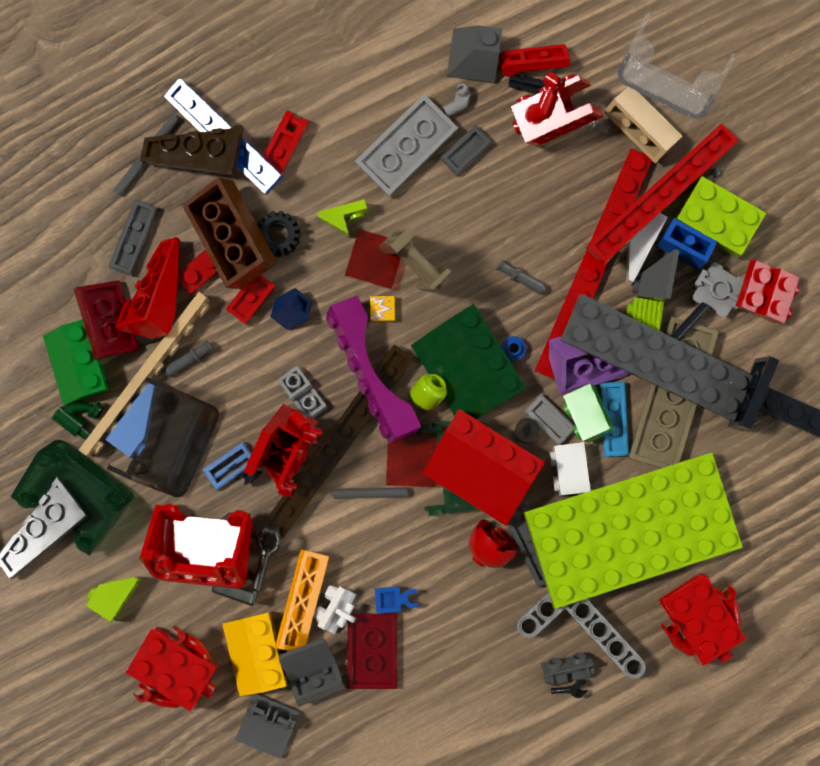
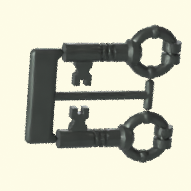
M230 512L227 513V515L224 516L221 520H227ZM270 525L262 529L258 536L251 533V538L257 539L256 544L260 554L256 572H252L249 569L247 572V580L253 581L252 588L254 590L212 586L213 593L250 606L255 604L258 590L262 589L269 559L282 546L279 528ZM265 534L276 538L273 549L263 546L262 541Z

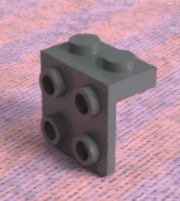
M325 639L312 641L307 645L289 650L278 657L290 681L298 707L345 689L338 664Z

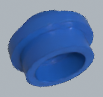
M512 336L503 342L502 350L510 361H518L525 355L526 345L521 338ZM516 344L519 348L518 352L512 353L509 350V346Z

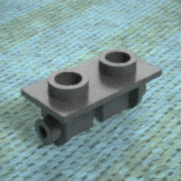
M575 653L571 657L552 658L547 662L541 663L545 684H551V686L568 682V673H571L573 681L590 678V675L595 674L590 653Z

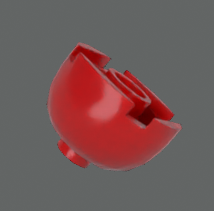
M482 519L473 528L469 537V548L473 554L474 562L481 567L487 566L491 568H500L507 565L519 552V550H515L518 546L517 543L504 529L498 527L496 531L490 526L493 522Z

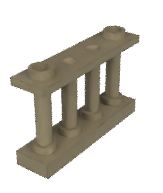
M409 228L395 230L378 247L384 254L396 253L421 279L416 285L418 289L433 290L436 287L439 290L449 281L447 275L451 271L448 268H434L412 245L414 242L411 239L415 234Z

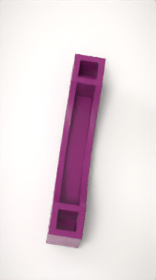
M358 295L331 305L326 313L327 323L331 329H334L337 335V344L342 351L344 350L348 358L347 364L350 371L355 372L360 392L363 395L365 394L369 401L370 413L374 417L376 416L380 424L379 431L382 437L387 439L390 445L416 434L421 425L411 404L399 399L390 392L371 367L365 345V327L368 316Z

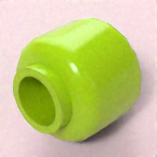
M424 374L410 390L414 405L424 410L435 409L447 394L444 380L436 374Z

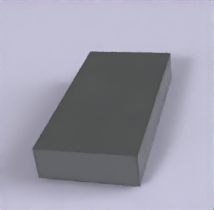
M475 125L442 155L440 160L458 176L492 145V141Z

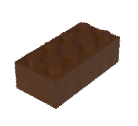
M218 177L182 204L226 288L242 289L278 263L233 180Z

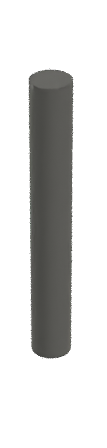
M408 488L333 489L334 499L408 497Z

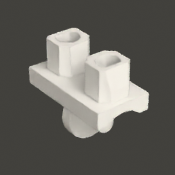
M330 585L325 592V598L331 601L328 608L325 609L319 606L314 612L313 618L319 623L317 626L335 634L338 627L343 628L347 620L354 623L356 618L350 614L354 608L352 602L356 594L340 586L337 588Z

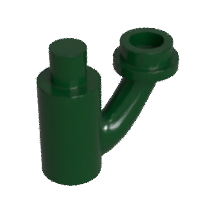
M80 402L69 403L61 406L54 413L52 420L74 437L79 435L86 440L91 432L85 428L86 423L75 416L74 413L89 412L87 416L96 420L104 408L100 402H97L95 405Z

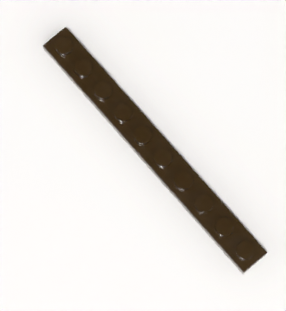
M393 345L374 372L391 392L414 358L396 345ZM359 391L293 481V483L297 484V489H292L293 498L282 496L255 533L257 536L262 529L270 525L279 528L282 539L285 537L373 415L368 407L369 401L365 394L363 395ZM265 534L262 541L263 546L273 549L276 538ZM252 538L250 546L259 552L256 544L257 539Z

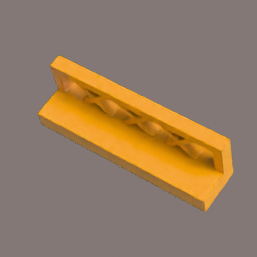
M300 550L275 645L276 648L289 651L306 645L329 556Z

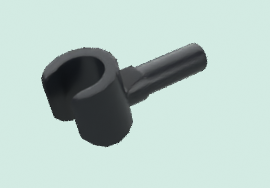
M580 679L572 686L551 688V694L567 693L575 698H581L588 690H580L578 687L584 686L586 681Z

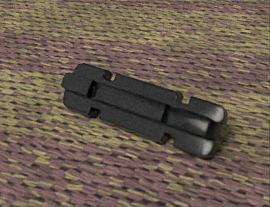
M518 74L511 76L508 82L510 88L518 89L520 87L523 91L539 94V89L547 86L541 79L527 76L521 78V75Z

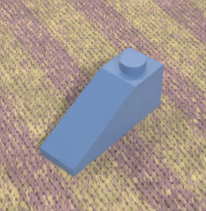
M151 380L105 439L130 458H134L135 455L139 457L147 447L145 442L149 436L158 384Z

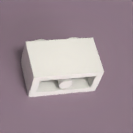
M584 442L554 446L553 452H549L551 467L555 466L556 476L552 477L554 491H559V496L591 491Z

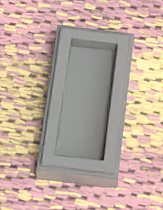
M542 394L524 411L557 445H561L574 431V425Z

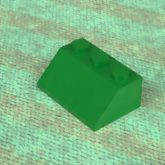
M83 319L62 325L43 335L63 406L111 392L102 359L95 360Z

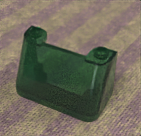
M55 440L36 453L10 497L16 500L23 508H35L39 505L38 502L42 496L46 495L51 489L54 480L57 477L61 478L89 516L73 530L77 532L74 538L77 549L90 556L128 508L134 498V494L128 487L69 443Z

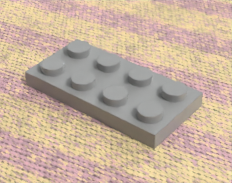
M423 94L355 160V164L390 197L458 131V127Z

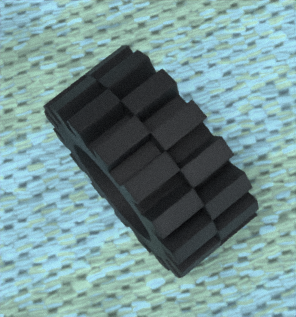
M272 211L269 215L265 214L263 219L259 220L258 227L273 255L277 257L290 255L289 253L291 251L294 252L296 246L300 243L301 233L296 220L290 214H285L283 211H279V213ZM276 225H281L287 229V238L282 243H274L269 239V231Z

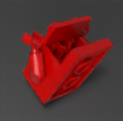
M548 72L543 79V83L547 86L539 89V94L532 97L530 95L523 96L516 100L517 104L511 106L516 118L513 121L516 133L518 135L522 134L525 143L536 147L604 117L601 109L591 103L574 109L570 97L574 93L591 86L590 81L579 75L575 76V74L560 79L556 74Z
M283 404L262 429L243 472L253 476L259 467L267 470V473L276 484L275 488L278 489V494L293 498L292 489L296 490L297 484L291 482V480L307 459L310 445L313 443L317 444V435H322V430L316 428L319 421Z
M699 573L660 597L658 601L672 622L669 627H665L663 623L660 626L668 635L673 647L687 656H693L698 664L704 666L718 658L720 663L730 659L733 656L730 649L746 640L739 628L741 617L734 588L727 582L728 589L725 592H722L720 588L715 590L706 574L702 575Z
M178 626L172 627L178 632L175 637L159 627H156L154 630L151 629L125 672L140 681L141 683L138 686L144 690L141 695H136L135 693L133 695L140 702L147 701L160 707L176 709L182 706L191 712L196 708L202 696L208 699L212 696L217 686L211 683V680L221 664L209 658L210 653L200 639L186 632L184 633Z

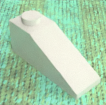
M659 214L627 244L626 283L629 285L634 282L667 219L663 214Z

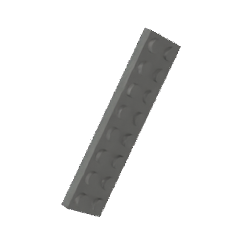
M583 294L578 296L560 340L729 421H735L752 375Z

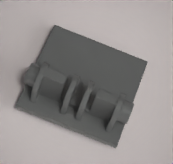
M254 694L247 707V712L235 740L281 759L300 712L261 695Z

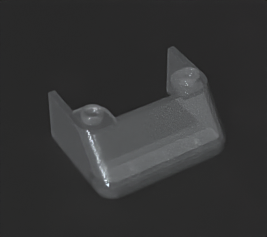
M647 12L618 69L620 82L693 119L704 117L737 55L730 54L720 75L706 70L701 72L692 84L650 63L654 55V46L651 41L641 36L652 13Z

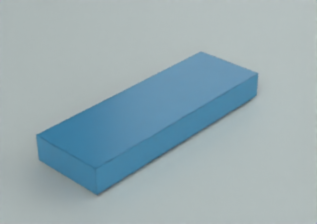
M625 382L599 384L600 398L615 430L602 436L603 457L629 456Z

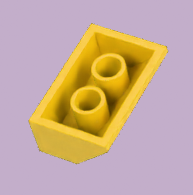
M271 611L222 623L239 696L262 693L288 685L286 673L278 658L281 655V651L275 647L277 635Z

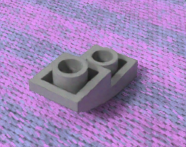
M298 366L278 379L280 385L301 413L314 419L328 409Z

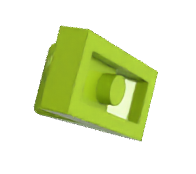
M365 199L323 210L317 212L322 223L349 237L345 219L349 218L350 221L361 219L365 213H368Z

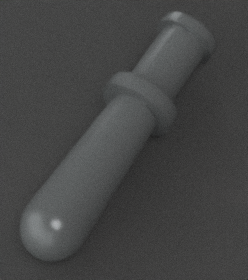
M501 260L496 270L510 276V280H517L537 294H544L547 291V287L543 282L519 271V267L514 268L505 263L504 260Z
M206 340L204 344L196 349H189V353L166 365L163 370L164 374L169 377L173 376L195 360L197 362L200 361L199 358L214 350L210 342Z

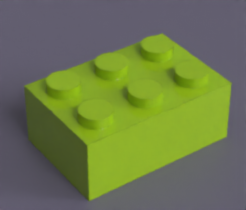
M701 176L676 219L718 241L716 247L738 259L744 253L766 212Z

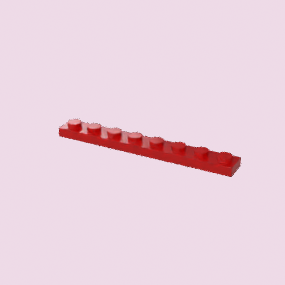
M721 123L587 245L586 250L604 266L734 147L739 139Z

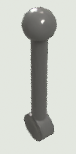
M714 168L712 173L705 176V178L710 180L713 177H719L721 170ZM697 182L693 183L678 198H684L685 194L691 191L695 187Z

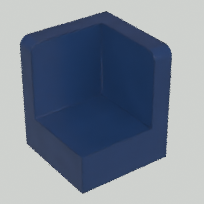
M294 288L275 299L271 318L285 329L290 330L309 319L312 301L298 289Z

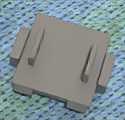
M714 262L708 271L703 269L693 284L697 289L692 298L698 303L704 302L709 308L716 311V314L725 318L731 309L735 311L738 309L736 303L744 279L740 276H733L723 270V266Z

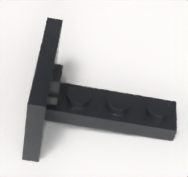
M771 356L756 358L749 373L752 375V378L740 405L735 421H730L728 426L736 430H751L759 411L820 438V410L769 388L779 360Z

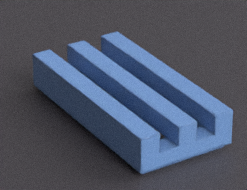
M242 442L204 468L203 472L214 488L218 490L243 472L247 463L219 483H217L216 479L246 458L249 459L252 453L245 443ZM239 451H244L243 455H241L240 457L232 461L230 464L216 472L214 475L210 473V471H212L214 468L225 462L227 459H229Z

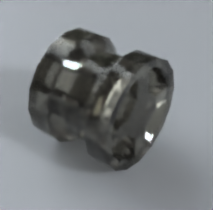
M531 418L520 420L514 428L515 437L522 443L535 441L540 433L538 423Z

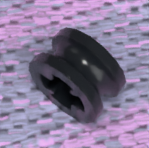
M257 470L253 476L241 472L238 476L244 478L246 486L260 477L263 471Z

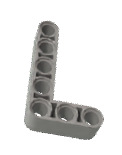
M547 592L521 615L517 621L519 633L524 637L530 638L536 636L565 609L626 676L636 679L645 673L646 667L642 658L588 599L557 609L553 608V612L550 615L544 616L540 612L541 605L544 602L552 603ZM579 604H586L589 611L585 617L580 618L576 615L575 610ZM524 620H534L535 628L532 632L527 633L522 630ZM602 622L605 625V632L601 636H595L592 630L594 624ZM620 641L622 651L616 655L611 654L609 649L611 643ZM631 660H637L639 663V669L635 673L627 671V664Z

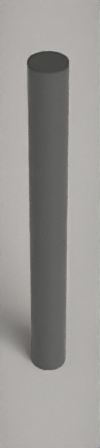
M172 114L155 136L169 135L180 119ZM141 155L113 191L119 196L124 193L145 166V164L140 162Z

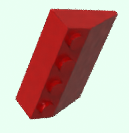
M459 409L442 436L423 474L507 526L546 462Z

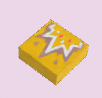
M370 296V322L395 321V297Z

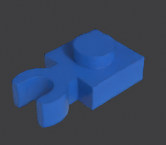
M400 586L375 588L376 613L401 612V604H405L410 608L417 607L418 603H411L408 600V596L412 593H417V589H408L405 593L400 594Z

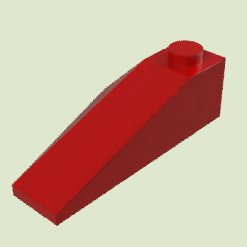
M178 237L161 241L146 266L149 270L147 275L141 281L138 280L135 285L137 289L136 294L131 301L126 300L115 326L117 330L150 339L166 336L171 331L176 312L180 239Z

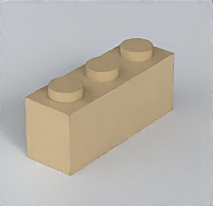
M632 85L614 98L604 111L654 163H657L683 137Z

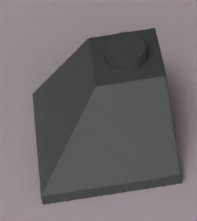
M476 25L453 29L447 77L495 84L502 28Z
M674 249L642 272L639 279L635 278L632 293H636L635 298L664 302V305L670 300L679 250Z

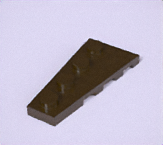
M238 125L228 129L215 128L205 132L192 131L182 135L169 134L144 138L140 162L148 165L235 175L244 127Z

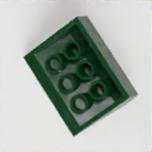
M474 304L411 344L412 349L427 373L436 374L444 380L447 389L444 400L454 416L460 409L473 418L479 419L526 389V386Z

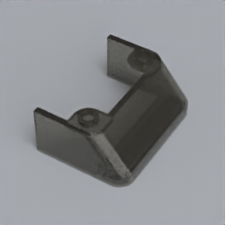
M147 377L145 382L162 389L158 398V406L168 415L149 458L144 456L135 457L130 462L127 471L112 465H108L107 469L173 497H181L187 492L218 421L219 411L215 406Z

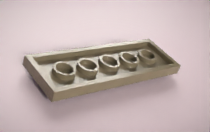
M671 317L665 334L671 336L684 320ZM694 324L680 341L712 356L719 331ZM650 383L628 458L658 468L679 463L697 405Z

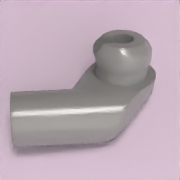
M459 84L456 87L454 102L443 106L447 117L455 115L468 107L471 90L467 84Z

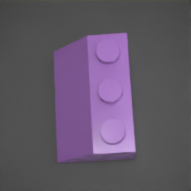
M561 337L549 340V361L560 395L573 392L587 384L597 385L628 376L627 372L561 342Z

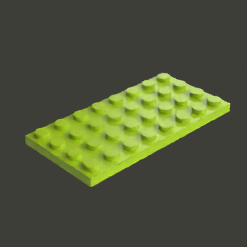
M712 452L523 512L554 609L743 548Z

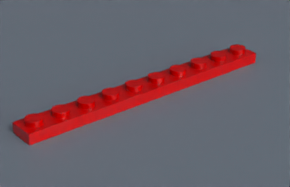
M632 148L629 150L591 241L634 203L652 162L646 154ZM587 250L534 372L555 380L549 361V340L563 335L579 295L583 294L593 299L608 264L607 262L603 266Z

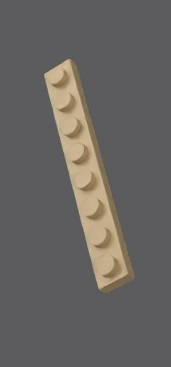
M200 292L197 293L172 326L171 331L162 339L79 448V451L91 457L93 454L97 455L105 445L103 440L112 432L118 424V420L127 412L134 399L146 387L150 378L153 375L157 376L164 368L163 361L168 355L171 357L179 348L177 343L182 336L187 337L194 328L192 323L198 316L201 318L209 308L207 303L210 301Z

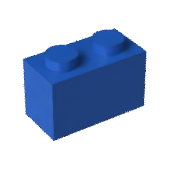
M673 218L656 247L668 254L674 249L679 250V260L700 270L707 263L718 241Z

